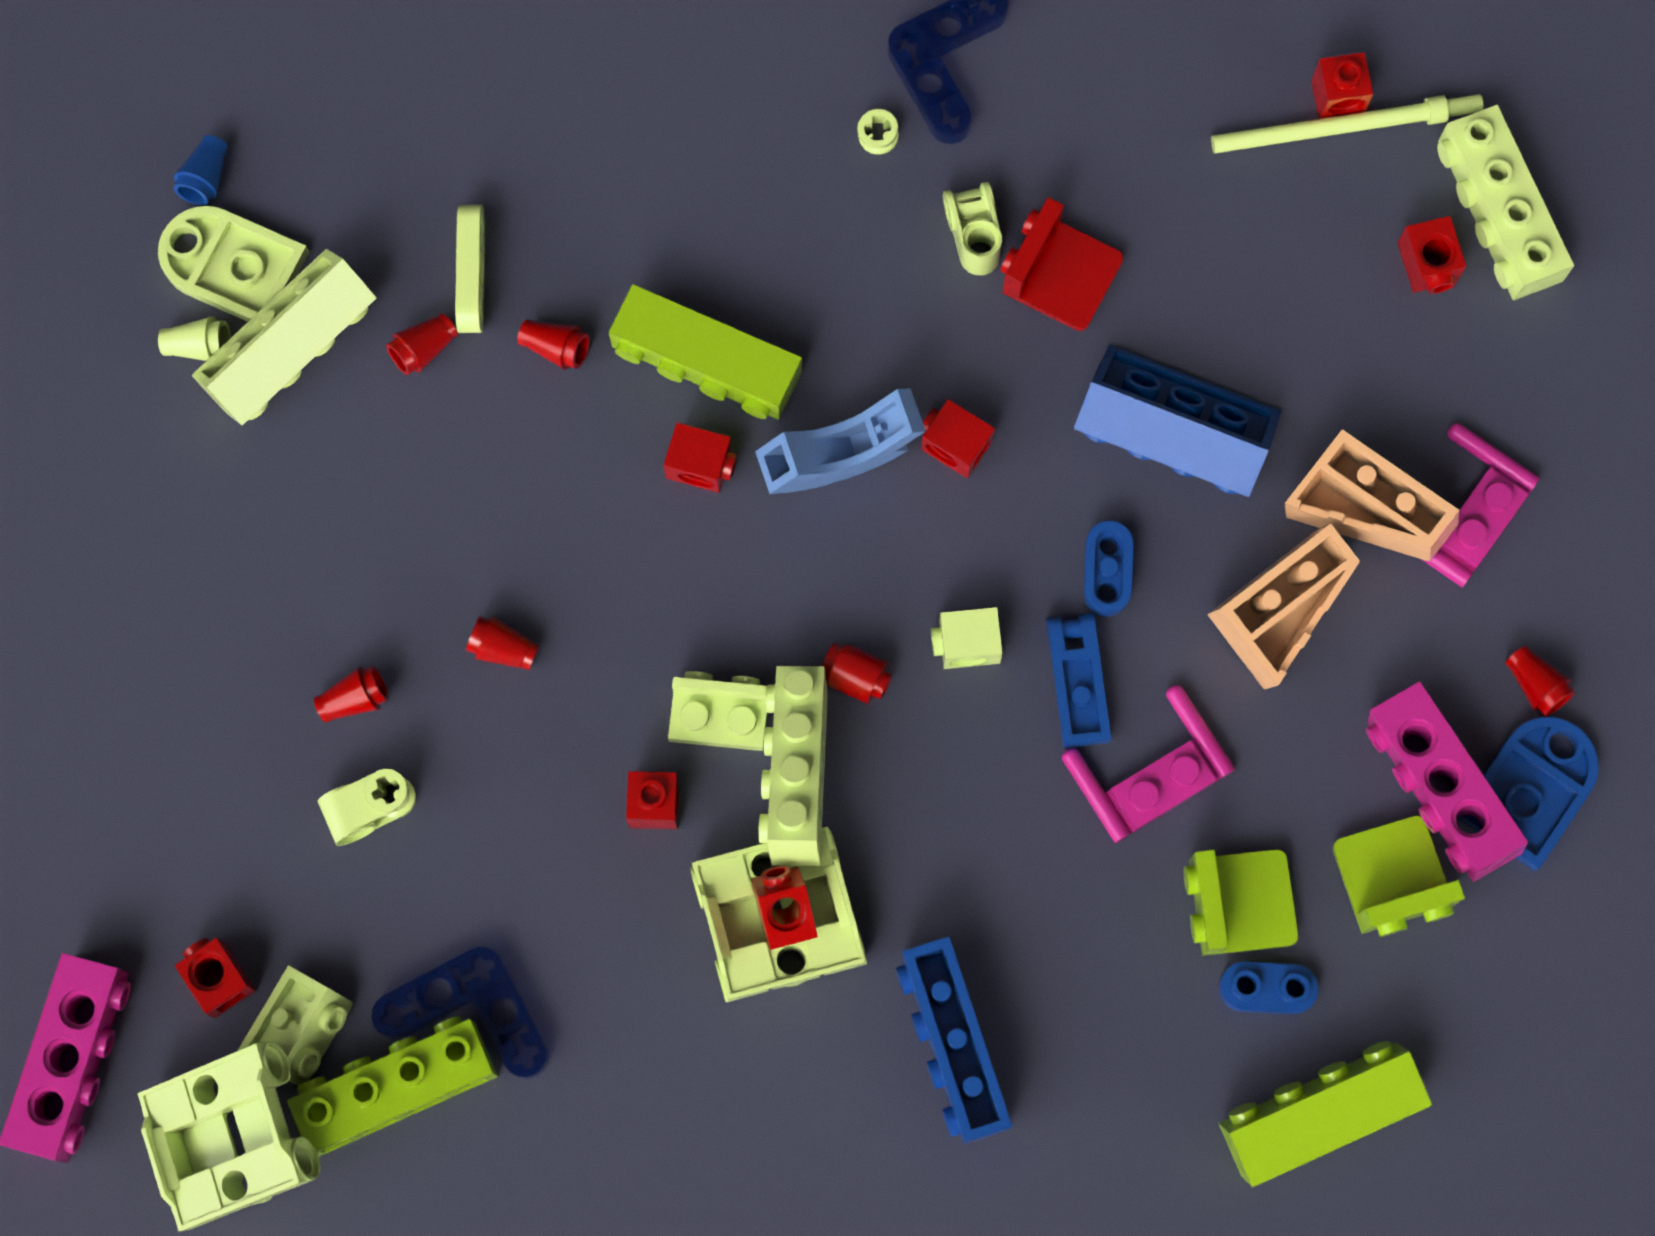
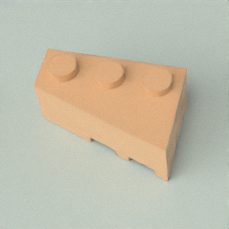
M1343 429L1285 502L1286 518L1318 528L1331 523L1341 535L1429 562L1458 526L1460 512L1459 509Z
M1330 523L1313 532L1207 615L1264 690L1279 686L1287 674L1286 671L1300 649L1304 648L1311 637V632L1323 614L1329 610L1360 560Z

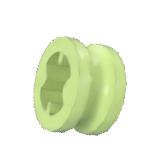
M884 109L870 110L862 115L857 129L862 147L872 154L879 155L894 149L899 137L896 118ZM876 123L883 124L884 130L888 128L891 130L884 132L882 140H873L872 133L868 136L865 133L873 131V124Z

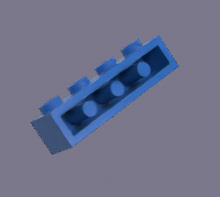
M948 936L902 951L901 959L903 965L895 967L904 996L913 993L919 1011L911 1014V1018L919 1042L928 1040L934 1059L926 1061L935 1090L944 1087L950 1105L942 1109L950 1137L959 1135L962 1145L1010 1130L1013 1126L950 937Z

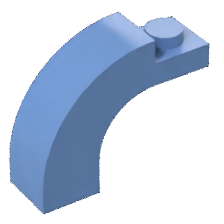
M911 388L896 389L867 410L850 419L814 430L782 432L756 450L755 453L769 494L791 493L826 486L879 467L907 452V443L926 432Z

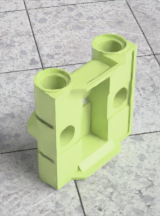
M828 826L822 828L820 866H798L806 884L818 937L773 950L769 948L763 932L751 883V878L756 877L752 872L753 864L761 858L770 859L767 843L692 862L690 867L700 908H704L717 955L715 965L726 1003L764 993L771 988L775 990L786 986H798L805 981L819 978L822 974L826 976L867 965L862 938L855 922L841 871L837 848ZM789 897L779 899L782 909L787 908L794 899ZM793 950L802 955L805 966L800 972L789 975L779 969L777 959L781 953Z
M277 1043L253 1044L138 1093L144 1116L141 1128L161 1197L171 1206L179 1231L191 1230L248 1206L265 1203L274 1195L318 1178L320 1174V1161L316 1149L304 1137L291 1139L275 1089L287 1083L291 1073L288 1058ZM215 1080H216V1082H217V1084H218V1094H217V1096H216V1094H215V1092H214ZM231 1111L234 1113L246 1152L239 1157L226 1119L227 1114ZM244 1175H245V1177H246V1179H247V1184H248L247 1192L245 1191V1189H244V1187H243V1177H244Z

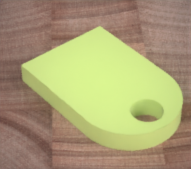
M213 206L194 207L174 217L164 229L158 246L161 268L173 286L188 296L247 322L298 275L309 254L306 245L229 211ZM193 234L197 236V244L191 251L179 253L174 250L175 241L181 235Z

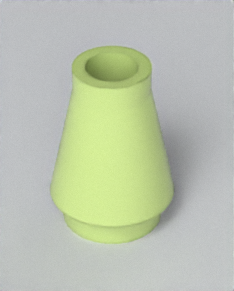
M211 316L176 327L160 329L158 346L163 356H178L207 361L231 338V331L226 321H217L215 317Z

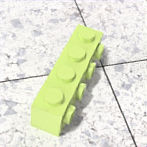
M1498 104L1447 123L1438 140V154L1442 164L1446 168H1451L1457 181L1456 191L1463 207L1470 208L1476 221L1475 232L1479 243L1483 248L1489 249L1495 261L1494 273L1499 285L1503 289H1508L1514 301L1563 282L1573 269L1574 264Z
M325 249L191 376L226 414L243 425L248 420H253L261 415L267 408L268 401L281 388H287L296 382L302 373V369L314 357L326 353L333 346L335 337L348 325H353L360 321L368 312V306L377 298L343 258Z
M776 666L775 684H767L766 709L767 713H774L773 727H765L764 755L771 756V770H762L761 794L762 799H769L768 814H760L759 842L768 844L771 866H820L828 702L824 666Z

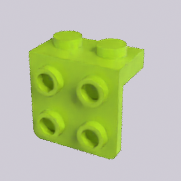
M1412 816L1338 839L1333 844V853L1361 934L1378 930L1379 936L1383 937L1407 929L1406 921L1424 915L1426 923L1451 916L1454 914L1452 906L1465 899L1459 880L1447 883L1428 828L1420 816Z
M1215 850L1198 851L1189 859V866H1184V882L1187 895H1194L1196 914L1190 915L1191 933L1194 944L1200 943L1202 956L1289 947L1297 942L1298 930L1287 856L1283 851L1267 850L1215 856Z

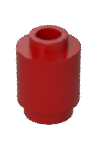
M834 642L821 665L825 668L827 686L867 705L870 704L873 698L879 700L883 698L893 674L886 672L888 667L887 661L849 643L842 646Z

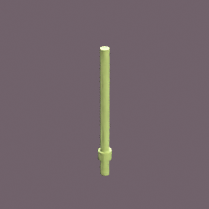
M1481 94L1446 99L1445 95L1427 97L1424 99V103L1212 135L1211 145L1215 154L1426 121L1428 125L1448 122L1449 117L1473 114L1483 110V99Z

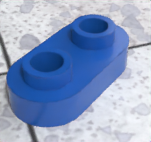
M1104 521L1095 525L1090 530L1085 542L1083 598L1085 604L1093 613L1104 617L1114 616L1122 612L1126 608L1132 594L1133 538L1130 531L1124 525L1115 521ZM1111 542L1116 546L1117 552L1112 555H1106L1101 551L1100 544ZM1102 587H1109L1114 591L1115 598L1110 601L1103 600L1098 595V590Z
M1247 961L1235 963L1227 968L1221 975L1218 986L1222 1001L1232 1010L1282 1015H1297L1308 1010L1315 1003L1319 991L1318 983L1313 973L1301 965ZM1246 977L1253 982L1254 989L1251 994H1242L1238 990L1237 981L1239 978ZM1289 980H1295L1301 984L1302 994L1300 997L1295 998L1287 993L1286 984Z

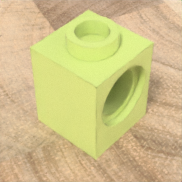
M997 607L940 613L939 627L931 628L933 655L942 656L944 669L1000 664L1003 653Z

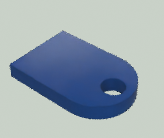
M1541 717L1522 724L1505 740L1483 773V776L1528 841L1523 854L1515 859L1534 872L1541 868L1591 793L1598 776V757L1591 740L1580 728L1566 720L1554 717ZM1552 735H1564L1571 741L1573 753L1570 758L1560 759L1552 754L1549 748V740ZM1462 815L1457 818L1476 832L1482 830L1481 823L1474 816Z

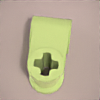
M982 182L980 188L952 193L951 190L943 191V203L950 230L953 232L963 268L974 275H986L993 272L1000 261L1002 233L997 220L995 200L989 182ZM982 242L988 244L992 249L985 253H978L973 251L970 246L974 243Z
M381 769L351 784L333 789L321 796L317 801L336 845L342 846L360 840L371 834L375 829L407 815L415 805L416 792L411 782L397 771ZM392 784L398 790L393 793L395 801L388 803L383 798L387 796L386 787Z

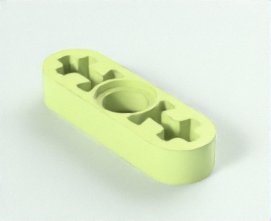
M482 204L458 205L455 315L458 333L483 332L485 218Z

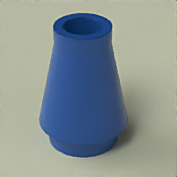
M212 135L203 136L198 147L174 174V181L176 182L173 187L174 192L188 203L198 206L207 205L209 199H213L217 195L228 145L218 137Z

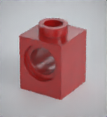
M1365 52L1319 59L1311 79L1318 119L1366 112L1373 96V90Z
M1451 216L1406 226L1397 242L1413 293L1428 290L1429 294H1438L1450 290L1456 285L1467 267ZM1431 252L1438 255L1443 264L1432 265L1428 263L1423 253Z
M947 399L940 411L932 408L924 419L923 425L926 432L922 436L921 450L968 479L993 443L995 428Z
M676 422L663 464L665 477L669 480L720 493L723 479L732 480L738 454L732 453L731 437Z
M628 771L626 820L630 828L678 830L680 782L676 772Z
M786 866L772 867L764 871L761 876L751 878L763 932L770 950L818 937L806 884L798 866L792 868ZM789 897L794 899L787 908H772L775 902L781 898Z
M204 938L195 942L183 952L185 958L174 965L203 1012L215 1019L256 992V989L228 945L218 938L212 941ZM220 962L224 969L221 981L215 986L206 987L203 982L204 970L211 963Z

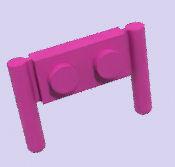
M1454 423L1447 431L1448 438L1489 465L1490 468L1461 507L1458 526L1430 562L1422 561L1463 588L1538 483L1540 477L1462 424Z
M1181 685L1169 687L1166 691V697L1193 737V740L1181 745L1117 784L1106 793L1078 749L1069 748L1062 754V761L1114 843H1118L1131 833L1136 832L1236 770Z

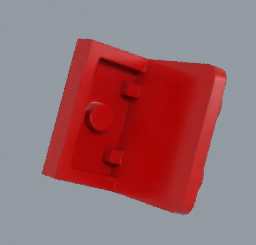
M1048 197L1040 211L1033 208L1028 215L1021 231L1022 234L1026 235V238L1020 249L1011 247L1000 269V272L1005 274L1002 294L1076 331H1084L1091 323L1123 262V255L1119 250L1062 223L1064 205Z

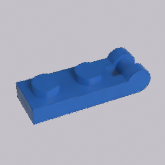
M1078 614V619L1061 621V617L1046 618V636L1050 651L1062 748L1110 743L1112 739L1094 614ZM1080 638L1082 648L1066 650L1064 639Z

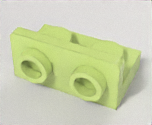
M697 671L685 672L684 678L673 677L669 742L764 751V729L768 714L766 709L767 686L760 685L759 679L748 676L732 677V682L713 681V675Z
M288 965L237 1051L256 1043H277L285 1052L290 1064L291 1073L289 1081L300 1086L308 1082L318 1069L336 1033L343 1027L353 1002Z

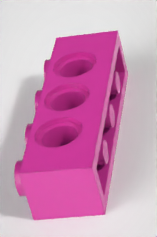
M1420 681L1370 710L1367 722L1370 727L1366 728V733L1371 743L1379 753L1387 752L1395 764V767L1392 768L1395 779L1406 793L1413 791L1422 805L1419 808L1422 820L1432 833L1440 832L1449 846L1445 849L1447 857L1459 874L1466 872L1472 882H1475L1523 854L1528 841ZM1412 735L1419 736L1427 742L1428 749L1420 753L1411 752L1404 746L1403 739ZM1436 775L1447 776L1453 781L1455 789L1448 793H1440L1432 788L1429 779ZM1462 815L1474 816L1481 823L1482 830L1474 834L1466 833L1458 827L1456 819Z
M61 953L1 1134L0 1146L66 1163L69 1161L70 1154L75 1155L78 1152L85 1131L84 1126L80 1125L86 1106H92L100 1087V1078L96 1077L101 1059H106L109 1056L115 1042L116 1032L112 1029L117 1010L122 1011L125 1008L130 996L131 983L127 982L128 972L109 965ZM91 999L95 1006L94 1015L87 1023L79 1024L76 1020V1009L82 1001ZM75 1046L79 1053V1061L74 1069L64 1072L60 1065V1057L67 1048ZM59 1094L63 1100V1110L57 1118L49 1120L44 1112L45 1103L52 1095Z

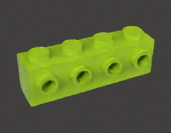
M632 284L608 332L612 348H615V353L622 359L634 364H640L641 360L658 367L657 372L675 382H682L683 379L699 385V390L715 400L724 401L725 397L741 403V408L745 412L759 419H766L767 416L780 420L803 372L802 357Z
M461 1016L447 1019L433 1027L435 1034L419 1042H417L415 1036L402 1039L388 1047L390 1054L372 1062L370 1056H366L342 1067L344 1075L329 1082H326L325 1077L322 1076L298 1086L297 1091L299 1095L288 1099L287 1102L301 1137L308 1139L312 1143L320 1157L497 1078L498 1074L477 1024L471 1019L463 1022Z
M1389 1041L1380 1042L1366 1048L1363 1051L1364 1057L1347 1065L1343 1061L1336 1062L1322 1068L1318 1072L1319 1077L1303 1085L1301 1082H1292L1278 1088L1273 1093L1274 1098L1259 1105L1255 1102H1249L1232 1109L1228 1113L1230 1118L1218 1124L1241 1177L1251 1187H1255L1432 1106L1410 1051L1396 1042L1393 1044Z

